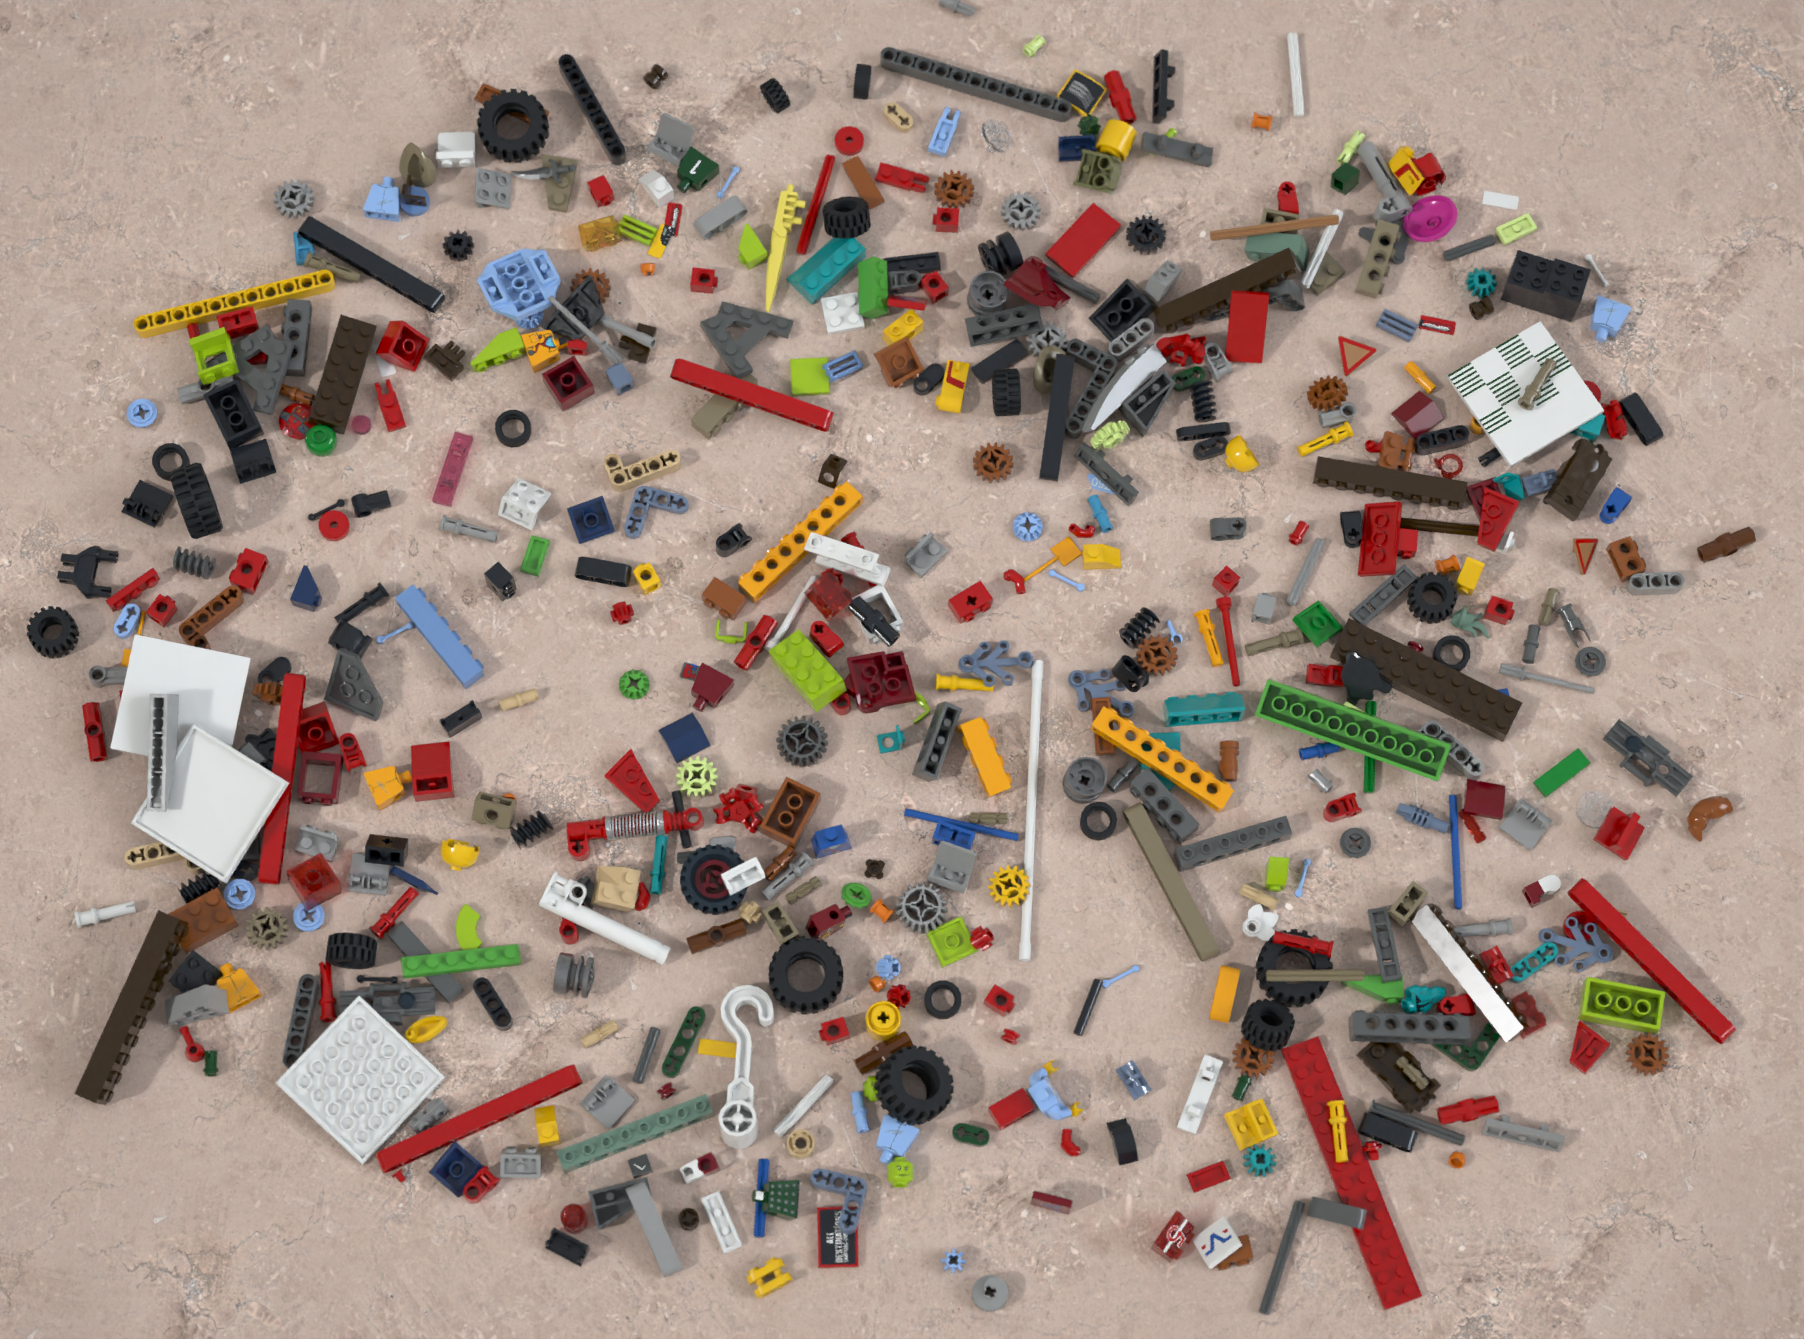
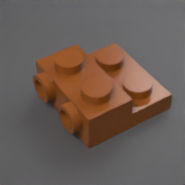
M908 336L874 353L888 387L894 386V388H898L905 384L904 380L908 378L911 380L915 379L924 370Z

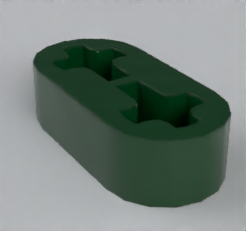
M1194 366L1176 373L1172 379L1175 382L1179 379V381H1183L1182 386L1175 384L1173 390L1182 392L1190 389L1193 383L1204 381L1205 371L1199 366ZM1194 372H1196L1197 375L1200 374L1199 379L1193 377Z
M959 1123L952 1130V1136L957 1142L976 1147H984L988 1144L989 1133L984 1128ZM964 1128V1132L970 1134V1136L963 1135L960 1138L955 1131ZM979 1133H983V1137L986 1140L977 1142L978 1138L972 1137V1135L978 1136Z

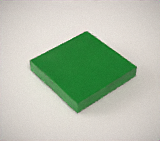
M1319 600L1292 619L1317 648L1343 630V626Z

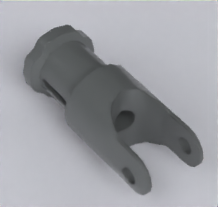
M1570 603L1558 609L1556 613L1562 617L1565 629L1573 643L1579 648L1573 637V632L1580 629L1585 633L1589 641L1590 637L1580 618L1574 614L1571 608L1572 604Z

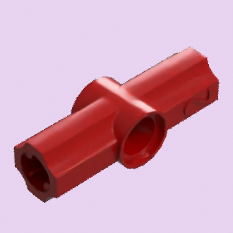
M1109 71L1104 75V81L1109 91L1110 103L1116 109L1119 120L1131 125L1137 118L1131 104L1130 92L1127 87L1125 88L1119 71Z
M763 615L753 632L748 635L746 643L734 660V664L742 670L748 671L758 654L763 651L764 645L778 625V622L768 615ZM753 640H759L761 642L758 646H754L751 644Z
M89 702L82 705L85 723L84 732L87 736L90 761L101 762L108 758L100 704L98 702ZM99 729L96 735H90L92 730Z
M1495 1095L1476 1100L1474 1098L1465 1099L1457 1102V1104L1437 1108V1117L1441 1125L1459 1121L1470 1122L1481 1116L1498 1113L1499 1104Z

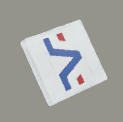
M1222 1216L1192 1239L1210 1269L1243 1246L1225 1216Z

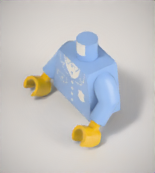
M1050 1060L1042 1068L1030 1075L1029 1083L1031 1087L1028 1088V1091L1041 1112L1048 1118L1061 1120L1071 1115L1077 1117L1084 1110L1077 1107L1080 1102L1076 1101L1070 1107H1066L1047 1075H1051L1058 1070V1067L1054 1069L1051 1065L1054 1060Z

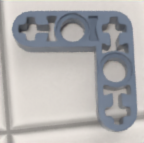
M640 486L635 491L624 526L625 535L630 539L640 537L650 507L682 515L689 509L688 500L686 497L648 486ZM647 492V496L644 497L643 504H641V495L639 494ZM665 496L667 502L663 505L658 504L657 498ZM671 498H672V499H673V503L671 504L672 507H669V506H670V503H671ZM680 501L683 502L684 506L678 509L676 504H679ZM637 508H641L644 511L640 517H636L633 514V511ZM633 521H636L637 531L630 533V530L628 528L632 529L634 524Z
M815 1169L811 1173V1184L813 1187L846 1195L839 1219V1229L844 1234L854 1233L857 1229L867 1193L866 1181L859 1177L830 1170ZM819 1175H822L823 1179L820 1182H817L816 1178H818ZM828 1177H831L830 1185H827ZM836 1179H841L845 1184L837 1188L833 1185V1182ZM858 1184H860L862 1188L859 1189V1192L855 1191V1187H857ZM850 1202H856L859 1207L856 1210H850L847 1205ZM848 1215L852 1216L851 1225L849 1228H846L844 1223H847Z

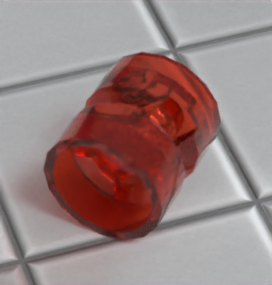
M569 1204L561 1211V1223L567 1232L578 1234L585 1230L588 1224V1217L583 1207L578 1204Z

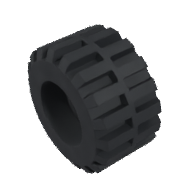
M851 196L839 197L827 202L823 206L824 228L829 236L840 239L858 237L865 234L871 227L869 204L862 198Z
M1017 368L994 369L992 373L993 410L996 417L1019 416L1021 412V386Z
M1429 572L1428 575L1424 573L1420 578L1417 577L1407 596V605H1410V612L1414 611L1413 616L1415 618L1420 617L1419 621L1427 620V624L1435 621V624H1437L1440 620L1444 621L1451 615L1457 603L1458 595L1456 594L1457 588L1453 587L1454 582L1452 580L1449 582L1448 576L1442 577L1439 572L1434 575V572ZM1428 590L1435 591L1442 597L1443 603L1440 605H1430L1424 601L1422 593Z
M48 606L47 610L44 607L41 608L40 613L36 611L34 613L35 617H30L29 619L31 625H27V630L29 631L27 632V637L38 653L40 652L42 656H48L51 659L54 656L61 658V654L68 655L69 649L73 651L75 648L73 644L78 643L77 636H79V631L77 630V624L68 611L65 609L62 611L61 607L54 609L53 606ZM49 626H63L62 633L58 638L54 640L43 639V634Z
M335 933L329 935L325 960L331 965L341 968H371L375 966L378 942L370 936L357 933Z
M1259 999L1256 1000V1003L1252 1002L1248 1007L1241 1024V1033L1251 1046H1256V1049L1275 1052L1277 1049L1281 1050L1283 1046L1287 1045L1295 1024L1294 1016L1292 1013H1289L1288 1007H1284L1282 1003H1277L1276 1000L1269 1001L1264 999L1262 1001Z

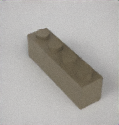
M751 374L739 378L758 385V380ZM714 394L691 419L692 427L709 440L720 432L721 426L725 422L728 423L732 419L733 413L737 409L740 410L744 404Z

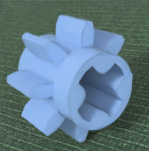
M884 955V959H879L876 964V971L879 977H884L885 980H892L893 976H898L900 972L898 959L893 958L892 955Z
M953 1248L950 1254L945 1251L946 1259H941V1263H946L944 1271L949 1269L952 1275L954 1270L957 1269L962 1272L960 1264H966L965 1260H961L963 1252L955 1253V1248ZM950 1258H957V1265H950Z

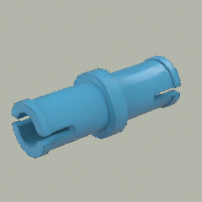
M1090 496L1087 502L1093 511V518L1097 519L1102 533L1111 531L1113 525L1107 516L1106 508H1103L1099 496Z

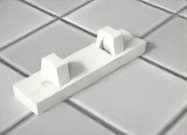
M1206 1054L1204 1055L1177 1129L1193 1135L1196 1134L1223 1061ZM1201 1077H1207L1210 1079V1081L1202 1079Z

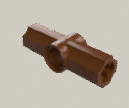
M1745 527L1734 533L1722 534L1714 541L1699 546L1697 548L1698 556L1705 563L1720 556L1727 557L1732 555L1738 549L1755 543V533L1750 527Z
M742 918L721 926H713L707 931L686 938L693 955L712 947H720L726 942L745 936L747 931ZM714 933H720L722 935L721 939L714 940L711 938V936Z
M904 1031L888 1041L884 1040L872 1047L871 1051L856 1058L854 1063L863 1076L879 1067L900 1048L913 1045L909 1035Z

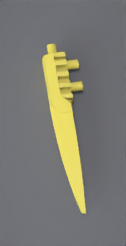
M792 184L787 185L786 191L780 192L772 230L766 274V312L768 313L770 312L782 271L789 240L787 233H792V225H802L803 218L795 217V210L797 207L806 208V201L799 200L798 193L793 192L794 185Z

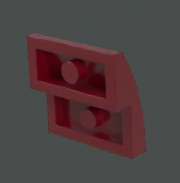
M1467 779L1463 813L1502 820L1505 786Z

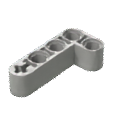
M1428 721L1418 731L1452 743L1447 761L1467 779L1478 780L1484 771L1482 761L1439 723ZM1426 729H1433L1435 735L1428 734ZM1455 755H1463L1464 760H1458ZM1474 768L1477 769V771H1475V772H1472V771H1471V769H1474Z

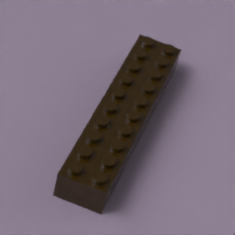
M1348 618L1330 655V658L1345 665L1346 655L1350 651H1356L1359 655L1376 663L1381 677L1391 683L1393 689L1502 742L1507 736L1522 705V702Z
M158 910L74 1094L101 1105H106L107 1102L109 1103L114 1095L113 1088L122 1078L121 1071L130 1060L131 1055L129 1053L132 1047L134 1048L138 1043L139 1031L147 1023L146 1016L155 1005L156 1000L154 998L157 992L159 993L163 988L164 976L169 974L172 968L171 961L179 953L181 947L179 944L181 939L185 938L188 933L189 927L187 926L189 923Z

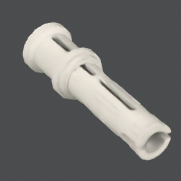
M134 901L101 909L92 907L91 910L80 913L75 911L74 913L77 927L80 929L82 926L92 923L97 925L101 920L136 913Z

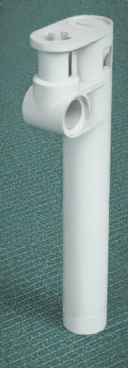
M555 870L538 906L663 965L671 947L665 944L662 945L661 942L583 906L582 903L587 895L586 886L575 880H568L558 875V871ZM574 887L582 888L583 895L581 897L573 895Z

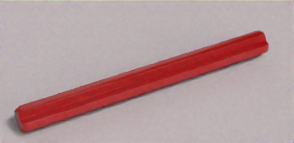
M827 154L825 156L796 249L798 254L805 255L835 162V156Z

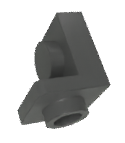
M585 876L584 879L580 878L577 882L586 886L587 895L584 902L593 909L596 906L591 905L594 883L588 876ZM577 886L574 888V893L581 897L583 890Z

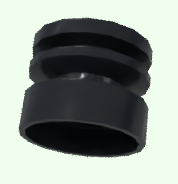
M1008 231L995 237L996 244L991 239L987 240L986 244L984 242L978 244L980 258L987 271H994L1003 276L1006 275V267L1010 271L1019 269L1024 263L1021 251L1014 237Z

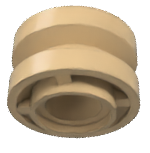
M804 1129L793 1131L787 1139L789 1154L799 1160L810 1157L815 1149L813 1135ZM798 1140H804L807 1143L803 1149L797 1148L795 1144Z

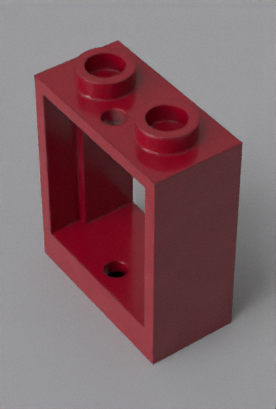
M303 751L297 797L301 803L311 805L313 802H317L324 806L338 804L344 762L341 754ZM308 764L335 766L331 794L304 792Z

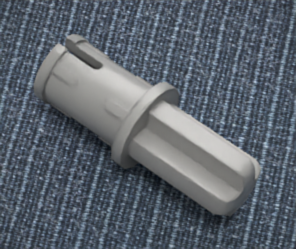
M939 0L940 6L953 10L954 13L957 11L971 17L975 12L974 7L962 3L960 0Z

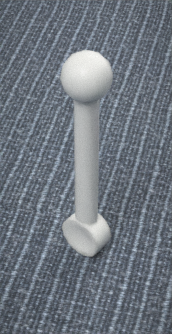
M1587 254L1585 256V259L1589 261L1592 267L1594 268L1595 272L1601 279L1602 285L1604 287L1608 286V281L1604 279L1603 275L1601 274L1596 264L1592 260V255Z

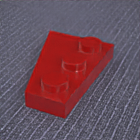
M632 749L604 775L614 787L643 813L651 812L660 802Z

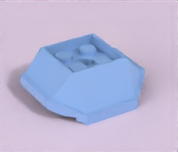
M520 249L488 263L477 279L478 285L491 310L516 321L551 307L553 304L548 298L551 295L555 298L561 281L546 251Z

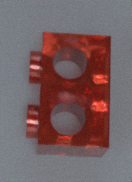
M1525 991L1512 998L1515 1003V1009L1521 1012L1527 1019H1532L1536 1023V1027H1529L1520 1034L1523 1040L1544 1029L1546 1018L1541 1011L1537 1010L1535 1006L1536 1001L1531 994L1529 995ZM1517 1002L1524 1003L1526 1009H1519L1517 1007Z

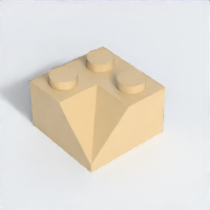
M598 866L591 905L627 913L635 908L641 871L626 867Z

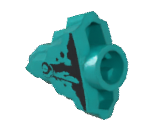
M1417 984L1406 988V998L1401 1000L1402 1009L1406 1014H1413L1415 1012L1425 1013L1431 1009L1434 1003L1445 997L1446 988L1443 986L1428 988L1425 985L1419 987Z

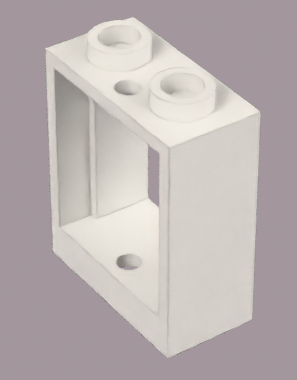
M878 585L848 600L849 606L851 601L858 596L868 604L883 598L895 620L890 625L898 633L901 632L903 621L883 586ZM853 614L869 645L880 643L881 640L875 634L869 633L863 627L861 621Z

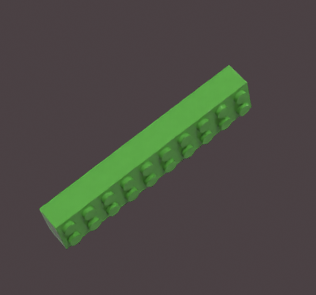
M1271 678L1267 679L1255 713L1257 717L1437 782L1440 780L1452 747V743Z

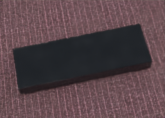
M939 252L883 258V260L887 261V272L915 270L922 274L941 271Z
M1015 339L971 367V370L980 383L983 384L992 378L994 369H1007L1027 356L1028 352L1020 341Z

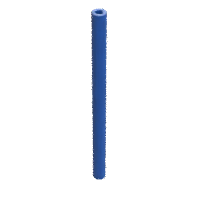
M1449 795L1454 908L1460 910L1462 909L1457 795Z
M906 808L904 816L934 823H938L941 820L970 831L1018 841L1019 837L1018 833Z

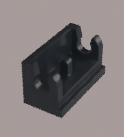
M471 700L469 704L448 717L440 719L439 722L449 738L482 719V714L474 704V701Z
M554 1227L549 1240L545 1243V1249L580 1267L590 1250L589 1245Z

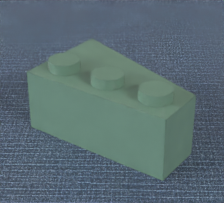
M1283 233L1248 236L1244 250L1248 259L1257 262L1290 248L1295 254L1301 271H1306L1310 254L1303 235Z

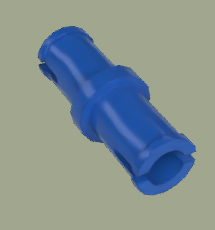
M1329 742L1324 744L1315 743V746L1300 748L1299 756L1302 761L1314 757L1323 758V755L1338 753L1339 746Z

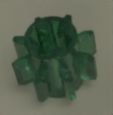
M1090 114L1081 117L1077 125L1081 129L1079 133L1081 135L1098 134L1101 127L1097 123L1099 118Z

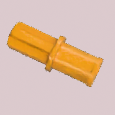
M1413 361L1405 365L1404 369L1427 394L1436 389L1437 385Z

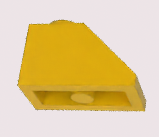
M1083 544V570L1121 568L1120 549L1105 544Z
M1467 556L1454 586L1457 588L1458 593L1472 595L1484 568V563Z
M554 1105L535 1108L536 1127L541 1148L560 1145Z

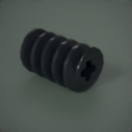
M1198 381L1190 387L1191 399L1193 400L1192 406L1194 407L1193 413L1195 414L1194 419L1197 422H1209L1216 419V416H1213V414L1217 413V409L1212 408L1216 406V402L1211 401L1215 399V396L1210 394L1214 389L1209 387L1213 384L1212 381Z
M1142 607L1140 612L1135 614V618H1131L1130 623H1126L1124 628L1119 630L1120 638L1128 647L1135 649L1133 642L1140 644L1141 642L1138 637L1146 638L1143 632L1150 634L1149 626L1155 629L1154 621L1160 623V620L1150 609Z
M536 811L537 818L530 815V822L527 819H523L524 826L516 823L517 830L513 827L509 828L510 834L520 850V843L527 846V839L533 843L534 835L541 838L540 831L547 834V827L554 830L545 813Z
M203 871L202 878L195 875V882L187 879L188 886L183 882L180 883L181 889L179 892L187 904L190 900L197 899V896L204 895V892H210L211 888H217L221 883L218 878L210 873L208 875Z

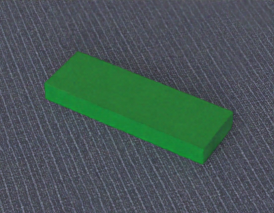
M1577 748L1535 780L1533 784L1546 798L1586 768L1591 762Z

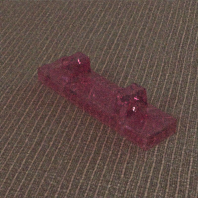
M458 432L454 433L432 498L433 503L451 507L473 442V436ZM453 452H458L461 456L455 455Z

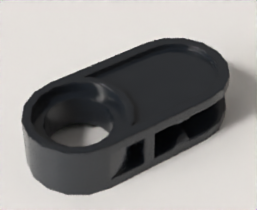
M937 363L928 366L914 380V392L924 396L934 389L944 378L945 371L943 366ZM925 382L927 388L920 390L917 388V384Z
M278 657L259 673L258 683H262V678L266 675L272 676V682H281L284 679L285 673L291 672L290 661L286 657Z

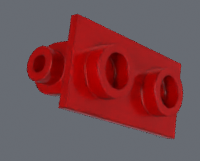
M1617 400L1610 401V405L1601 403L1604 409L1602 415H1605L1608 434L1613 439L1622 440V437L1627 435L1628 428L1624 418H1617L1623 415L1620 403Z

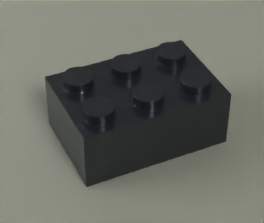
M238 379L203 395L229 449L236 448L264 435L262 427Z

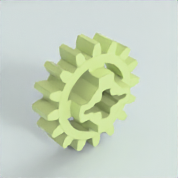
M1125 421L1109 422L1096 431L1090 442L1095 450L1111 449L1124 440L1130 428Z
M697 756L696 760L693 761L689 757L688 763L682 762L683 768H677L678 772L681 773L676 774V779L679 780L677 785L682 786V793L687 791V797L694 794L695 799H697L698 794H701L704 798L705 792L711 794V787L716 788L717 786L714 782L718 780V776L714 775L717 773V769L712 768L713 762L707 764V758L701 761L699 756ZM687 772L689 778H687L685 782L684 775ZM708 773L710 774L709 782L705 779ZM694 775H696L697 777L700 776L701 779H694Z

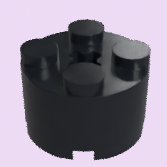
M340 620L330 635L328 644L337 651L340 648H344L358 654L360 659H362L373 639L368 635H363L361 630L351 624Z

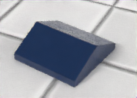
M603 496L567 508L579 544L615 532Z
M693 712L658 730L676 763L711 746Z
M454 1141L429 1173L459 1198L463 1193L465 1185L484 1166Z

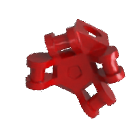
M1185 333L1178 336L1161 338L1156 343V347L1164 358L1172 353L1170 363H1179L1181 367H1184L1187 357H1192V361L1195 364L1203 363L1206 352L1204 345L1207 338L1200 336L1190 339V335ZM1177 351L1183 352V357L1176 355Z
M738 784L736 788H730L726 794L721 793L719 798L724 805L713 808L717 816L715 819L716 824H723L728 821L742 823L748 831L755 834L758 830V825H761L764 820L757 813L764 808L763 803H760L757 799V788ZM728 810L729 815L724 816V811Z

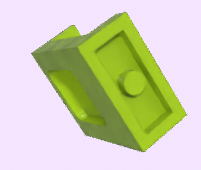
M224 327L189 339V344L194 351L199 370L197 374L203 385L239 373L231 339ZM222 352L226 353L227 362L207 368L205 360L208 357Z

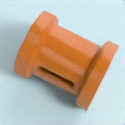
M1254 112L1251 128L1258 127L1269 131L1272 115L1264 116Z
M1451 555L1450 558L1442 561H1435L1437 572L1441 573V576L1451 571H1459L1460 569L1455 555Z
M880 898L874 903L869 912L875 913L882 919V923L885 924L895 913V910L888 908Z

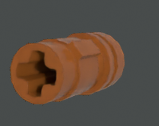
M1226 740L1220 742V756H1222V760L1219 761V772L1222 773V781H1237L1238 741Z

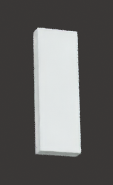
M717 1191L701 1198L723 1253L726 1254L743 1247L720 1192Z

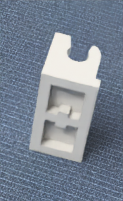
M757 857L721 874V878L730 896L766 878Z

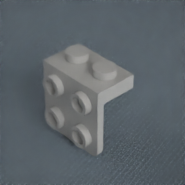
M663 113L660 117L657 134L648 144L647 151L679 167L692 144L695 128L667 113Z
M941 841L927 881L964 894L971 878L977 854L969 849Z

